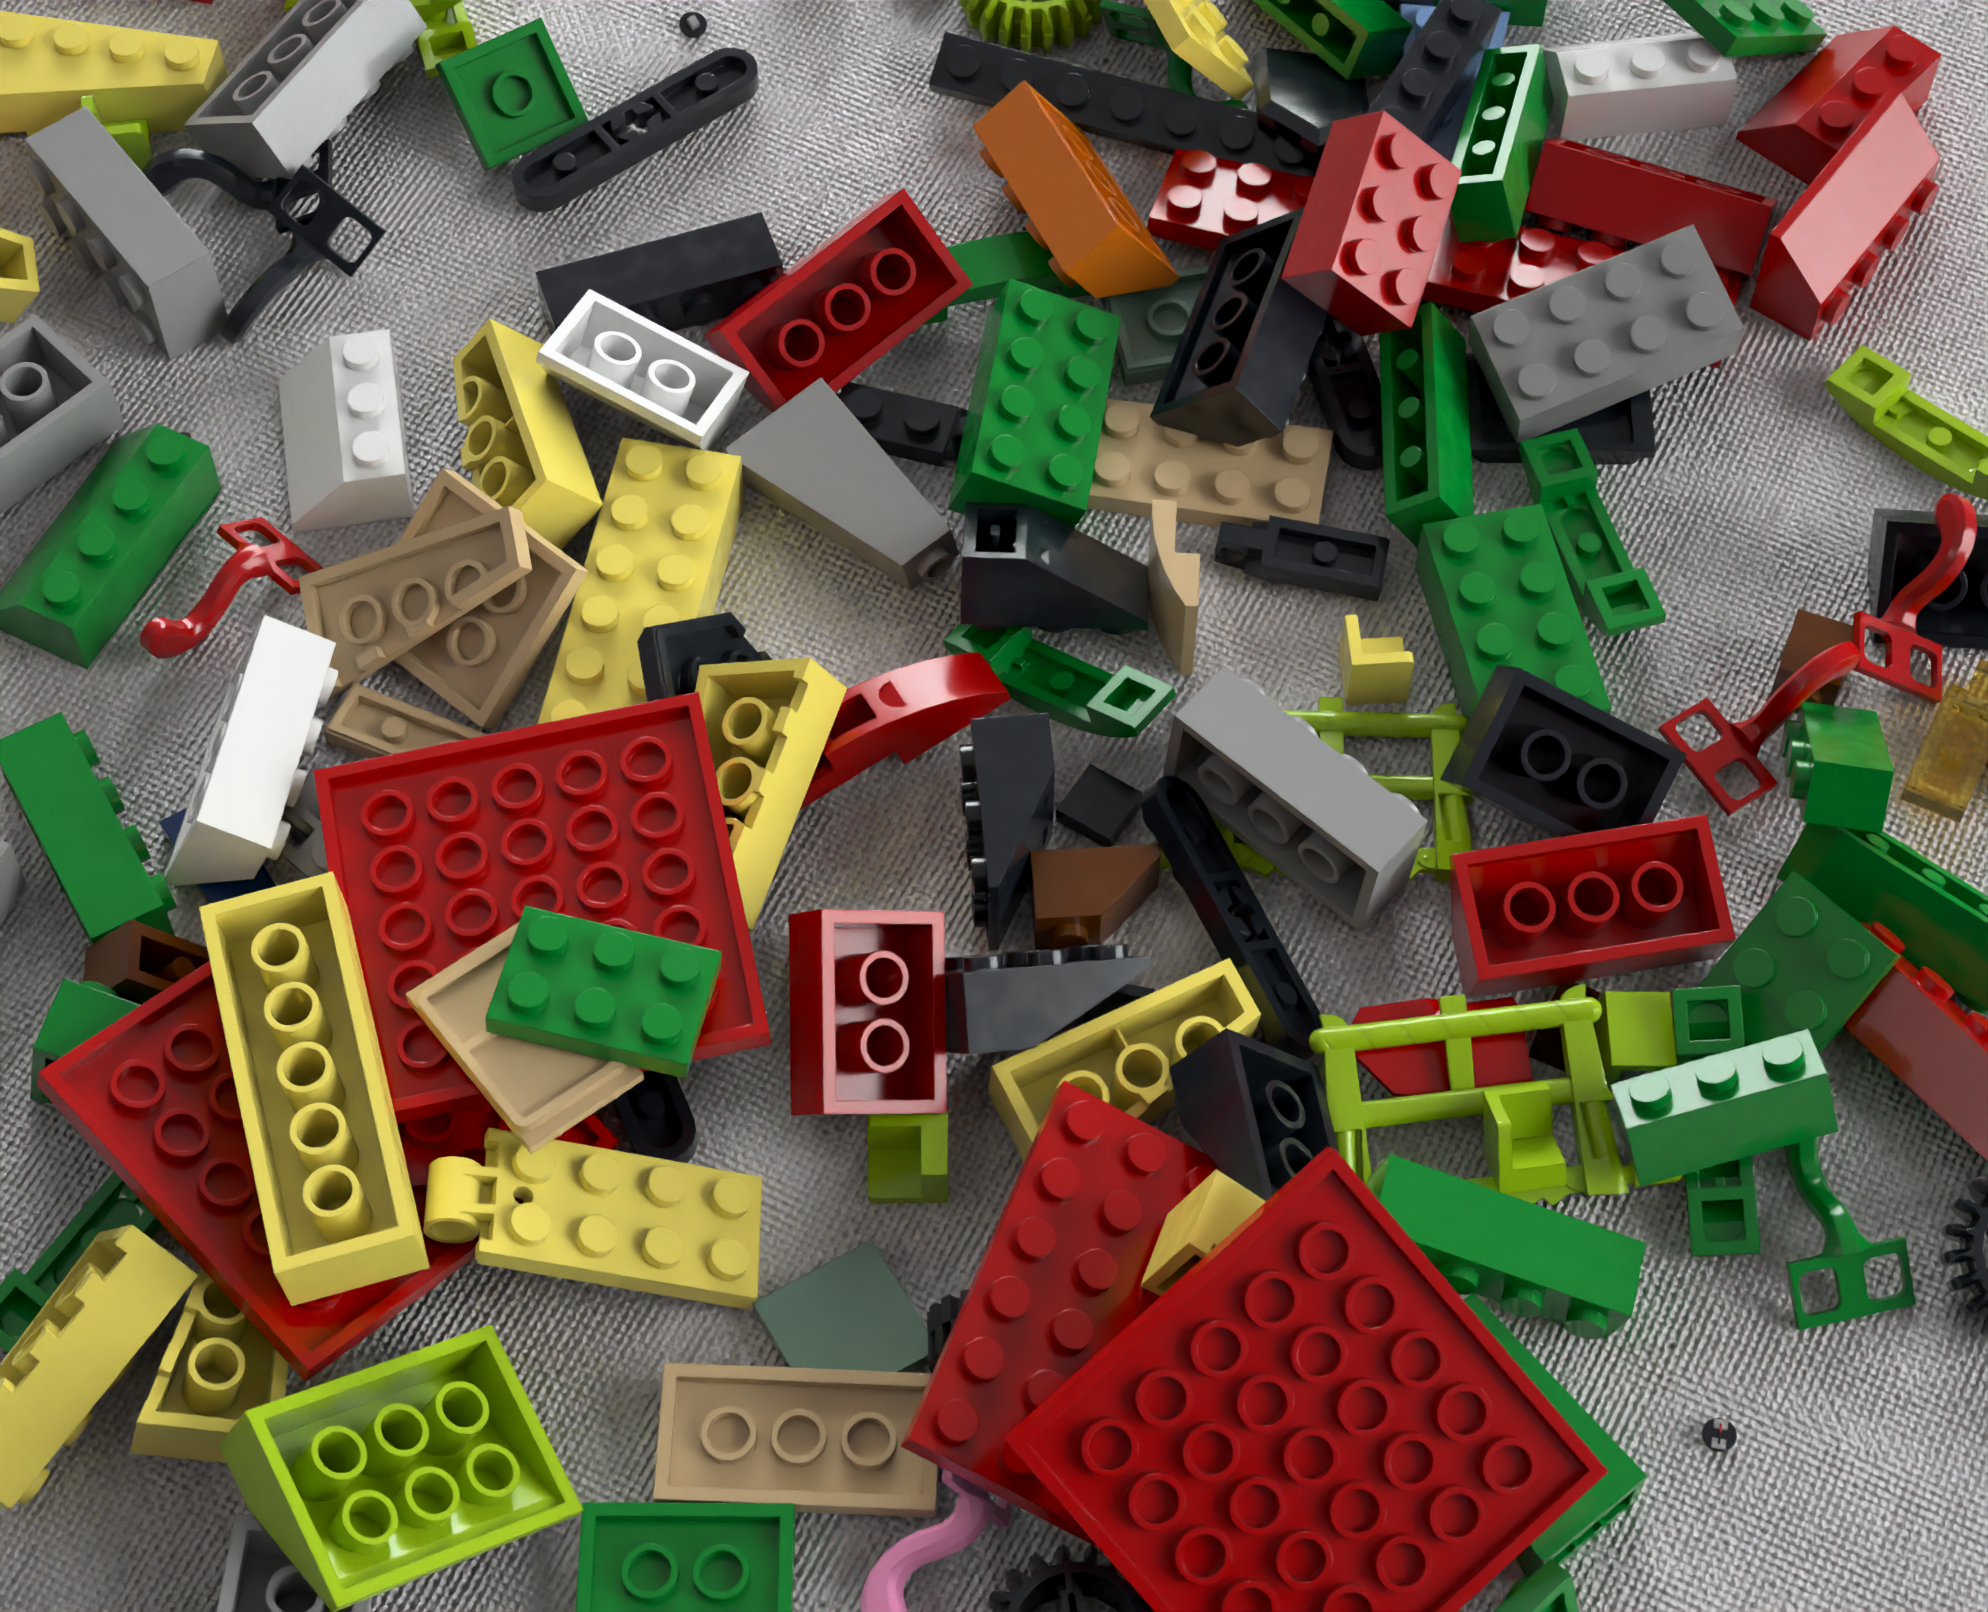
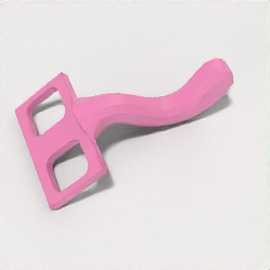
M943 1469L942 1482L960 1495L953 1513L944 1522L915 1532L898 1541L880 1557L870 1570L862 1589L861 1612H908L904 1599V1587L913 1571L928 1563L959 1552L975 1542L990 1520L998 1527H1008L1011 1503L999 1497L997 1505L991 1500L987 1490Z

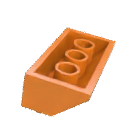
M1025 80L972 126L985 146L979 152L980 156L1000 178L1005 177L1007 183L1002 187V191L1021 213L1029 215L1030 220L1025 223L1027 231L1046 251L1051 250L1054 256L1048 261V264L1066 286L1072 288L1078 283L1095 298H1102L1171 286L1180 278L1087 135Z

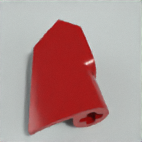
M1511 996L1466 1003L1467 1011L1517 1005ZM1426 998L1361 1007L1351 1025L1440 1014L1438 999ZM1524 1031L1471 1037L1475 1088L1533 1081ZM1444 1041L1355 1051L1356 1061L1393 1096L1402 1097L1450 1091Z

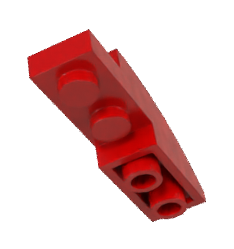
M980 652L956 654L921 661L889 671L847 689L800 810L893 752H896L905 765L971 724V719L981 718L1010 700L1011 697Z

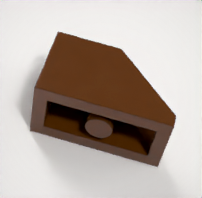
M1160 845L1030 851V893L1035 949L1058 950L1065 949L1067 946L1103 944L1158 888L1161 860Z
M131 919L86 948L83 981H94L104 984L113 989L119 998L142 1005L210 961L207 947Z

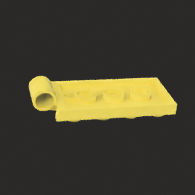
M1144 0L1175 54L1236 100L1243 98L1255 87L1243 66L1248 62L1247 55L1230 36L1224 34L1223 29L1228 25L1227 21L1210 1Z
M490 1127L485 1133L484 1147L486 1149L485 1166H481L472 1159L457 1156L441 1157L429 1164L423 1232L435 1241L453 1244L471 1241L479 1234V1241L476 1244L475 1251L477 1264L749 1310L753 1306L752 1303L758 1299L762 1177L556 1139L530 1154L512 1131ZM514 1198H519L522 1201H524V1203L519 1204L517 1201H515Z

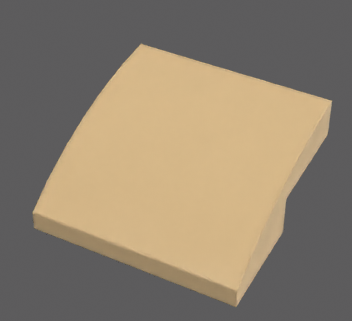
M1152 500L1148 551V596L1150 610L1160 642L1170 661L1179 674L1192 675L1199 602L1200 554L1175 553L1177 501Z

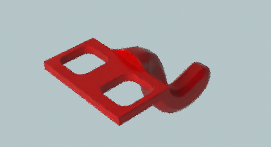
M1950 493L1943 495L1934 507V521L1940 533L1941 545L1933 561L1924 571L1901 589L1881 619L1862 611L1853 614V644L1862 655L1853 670L1933 704L1942 702V645L1917 635L1916 618L1920 610L1941 594L1958 576L1973 550L1977 533L1976 513L1971 502L1960 495ZM1865 628L1883 637L1885 641V668L1867 660L1864 653ZM1910 648L1923 652L1929 657L1931 662L1930 687L1915 681L1911 676Z
M263 517L219 525L216 533L237 551L220 568L202 598L184 618L179 621L164 617H156L151 620L142 630L140 645L158 659L178 656L193 648L215 627L231 604L238 589L246 581L268 576L290 595L301 593L299 581L292 579L279 567L294 564L302 567L308 573L324 568ZM254 530L261 533L273 544L259 547L256 544L249 543L238 533Z
M1851 640L1824 650L1792 674L1773 693L1762 708L1746 721L1729 724L1707 697L1662 724L1658 728V732L1670 746L1687 754L1683 762L1729 817L1774 789L1778 784L1757 758L1761 746L1814 692L1830 681L1844 676L1853 670L1862 656L1861 652ZM1696 714L1706 717L1720 735V740L1702 751L1692 750L1676 731L1677 725ZM1734 762L1743 763L1760 785V788L1739 800L1731 798L1715 778L1716 773Z

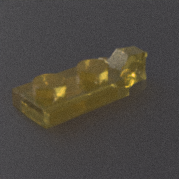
M1981 658L1967 689L1954 684L1951 685L1950 689L1946 688L1900 797L1901 800L1959 823L1963 818L1988 758V661Z

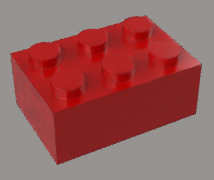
M1384 110L1333 121L1281 279L1360 336L1412 329L1462 171Z
M818 909L789 914L791 1116L947 1113L944 911Z

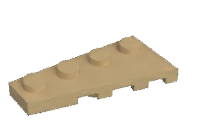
M506 506L298 577L307 632L336 642L329 667L338 670V676L329 699H334L351 688L353 683L357 684L531 572L532 565L522 510Z

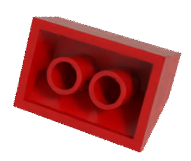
M1895 25L1837 35L1737 132L1736 140L1810 186L1891 87L1902 92L1915 113L1928 99L1942 54Z

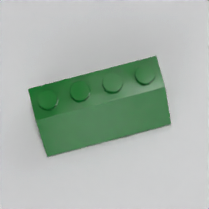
M160 424L118 437L0 590V630L88 669L222 489L210 447Z

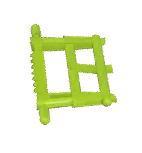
M1319 697L1318 711L1283 710L1290 716H1298L1308 722L1319 738L1341 755L1344 754V736L1429 738L1431 776L1369 774V776L1391 793L1401 794L1409 800L1432 801L1433 847L1418 849L1408 881L1411 882L1418 873H1429L1435 875V881L1450 883L1451 854L1474 851L1466 805L1473 803L1475 800L1471 795L1440 780L1469 722L1464 715L1455 714L1457 703L1440 705L1434 709L1432 714L1343 711V697ZM1213 818L1240 869H1250L1264 878H1267L1275 870L1291 879L1249 845L1234 843L1233 833ZM1145 843V844H1141V845H1150V844H1159V843ZM1160 847V869H1172Z
M1586 983L1566 990L1561 995L1560 1000L1467 1011L1465 994L1439 997L1440 1014L1347 1025L1346 1021L1338 1016L1330 1014L1318 1015L1322 1028L1311 1033L1309 1045L1315 1053L1322 1055L1324 1092L1339 1154L1365 1185H1367V1180L1371 1176L1365 1129L1483 1115V1090L1547 1083L1552 1092V1106L1570 1104L1578 1165L1566 1167V1186L1508 1193L1507 1195L1533 1204L1543 1198L1552 1207L1567 1194L1582 1192V1196L1615 1195L1629 1193L1627 1185H1632L1634 1188L1643 1187L1638 1182L1632 1162L1630 1161L1628 1165H1622L1606 1103L1608 1100H1614V1097L1607 1085L1593 1022L1600 1018L1602 1007L1596 999L1585 997ZM1560 1027L1566 1077L1475 1088L1471 1037ZM1444 1041L1450 1091L1361 1101L1355 1051ZM1683 1175L1654 1182L1644 1186L1674 1183L1679 1181L1683 1177ZM1492 1176L1464 1179L1498 1191Z

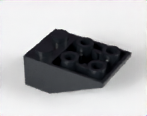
M966 502L962 550L960 624L975 625L978 628L990 631L1002 630L1008 626L1038 627L1040 630L1050 633H1061L1071 628L1100 629L1102 632L1111 635H1124L1134 630L1148 631V566L1029 504Z
M1049 713L971 719V744L959 745L962 777L960 778L962 815L966 816L968 871H971L973 886V889H971L974 928L986 927L988 951L999 950L1030 884V851L1046 850L1053 835L1055 765Z
M1090 944L1067 946L1065 949L1009 951L1003 952V955L945 957L946 1053L979 1054L1034 1048L1153 966L1152 956H1129L1128 944Z

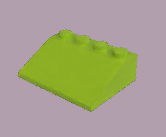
M492 1324L247 1410L219 1444L248 1509L332 1612L339 1611L576 1517L583 1511Z

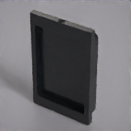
M1466 353L1471 457H1474V459L1481 463H1522L1519 451L1520 442L1516 443L1474 353ZM1650 390L1533 438L1577 428L1594 464L1630 465L1636 463L1639 458H1654L1656 452L1652 415L1654 404L1651 401Z

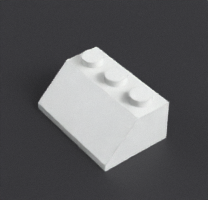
M1698 32L1542 48L1554 98L1551 112L1558 137L1568 140H1580L1726 125L1737 83L1731 56L1725 57Z
M591 289L586 292L539 350L536 362L546 373L569 384L574 389L600 400L623 412L626 416L636 419L671 437L684 446L711 451L729 426L749 374L748 371Z
M385 329L328 337L278 381L293 533L414 516L399 372L390 330Z

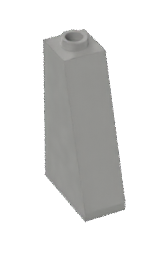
M822 377L724 448L726 454L741 456L745 485L909 590L914 589L923 581L930 582L939 578L949 569L953 559L959 555L950 527Z

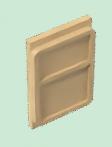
M517 923L406 993V998L528 1152L532 1154L612 1100L619 1098L620 1095L643 1081L644 1075L638 1067L625 1065L624 1063L608 1061L486 1032L485 1016L519 924Z

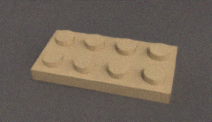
M1106 399L1087 505L1088 509L1151 518L1152 500L1177 501V522L1220 528L1221 522L1252 527L1253 522H1269L1271 515L1319 524L1332 447L1333 430L1288 424L1283 432L1275 437L1264 438L1237 447L1157 425L1150 418L1154 407L1152 404Z
M664 1362L653 1501L654 1503H795V1511L805 1513L936 1518L938 1465L901 1447L932 1373Z

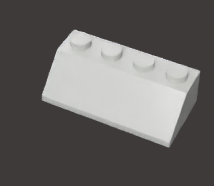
M267 615L263 616L229 679L164 875L166 883L177 886L254 879L266 857L274 860L278 859L290 830V824L281 821L285 805L294 807L307 775L306 771L298 769L297 766L301 754L306 756L311 754L323 723L322 720L314 718L313 715L317 703L326 705L338 676V670L329 667L336 642Z

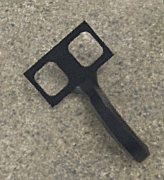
M327 139L313 153H319V166L312 172L332 187V143ZM189 148L160 153L148 160L142 168L143 174L163 197L170 194L183 182L189 179L201 178L214 183L237 201L251 208L265 211L270 208L291 180L284 177H276L265 182L256 181L220 156ZM300 180L285 198L283 207L289 213V206L294 201L319 193L318 208L311 213L295 218L301 224L308 225L323 207L325 198L322 193L308 182ZM276 218L275 229L279 234L290 231L287 226Z
M304 164L300 166L267 210L292 232L291 246L283 257L274 262L254 281L224 320L220 335L232 345L246 337L270 302L312 263L324 259L329 260L348 276L353 277L387 232ZM300 180L308 182L322 193L325 198L323 207L308 225L301 224L287 213L283 207L285 198ZM347 217L356 220L371 234L370 243L355 262L348 261L330 246L331 236Z

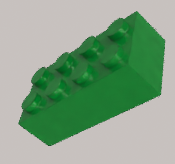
M1011 278L1008 280L986 317L948 510L965 515L966 502L1029 504L1073 528L1076 527L1087 511L1120 327V316Z
M1542 504L1422 524L1415 568L1462 714L1468 721L1497 664L1519 667L1610 714L1612 707Z

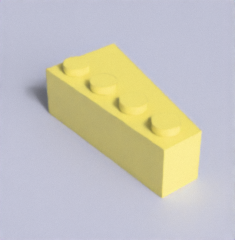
M1228 958L1040 1043L1034 1048L1027 1049L992 1065L988 1094L1023 1162H1025L1055 1090L1064 1080L1150 1125L1174 1105L1175 1094L1169 1067L1226 1028L1253 1039L1261 1013L1231 959Z

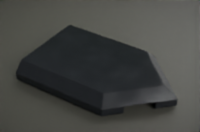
M1266 47L1252 57L1251 67L1253 84L1255 85L1254 97L1257 119L1274 130L1280 129L1281 125L1299 134L1301 136L1299 144L1314 154L1323 152L1333 121L1364 115L1369 110L1365 78L1346 80L1317 54Z
M731 612L645 627L637 641L647 702L694 693L699 665L773 659L766 651H756L744 637L746 629Z

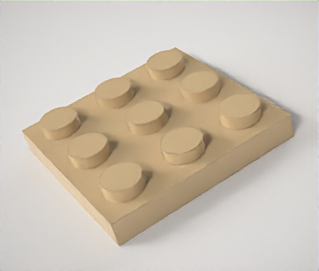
M441 468L398 543L503 507L455 471ZM525 523L532 571L394 659L481 728H496L589 572Z

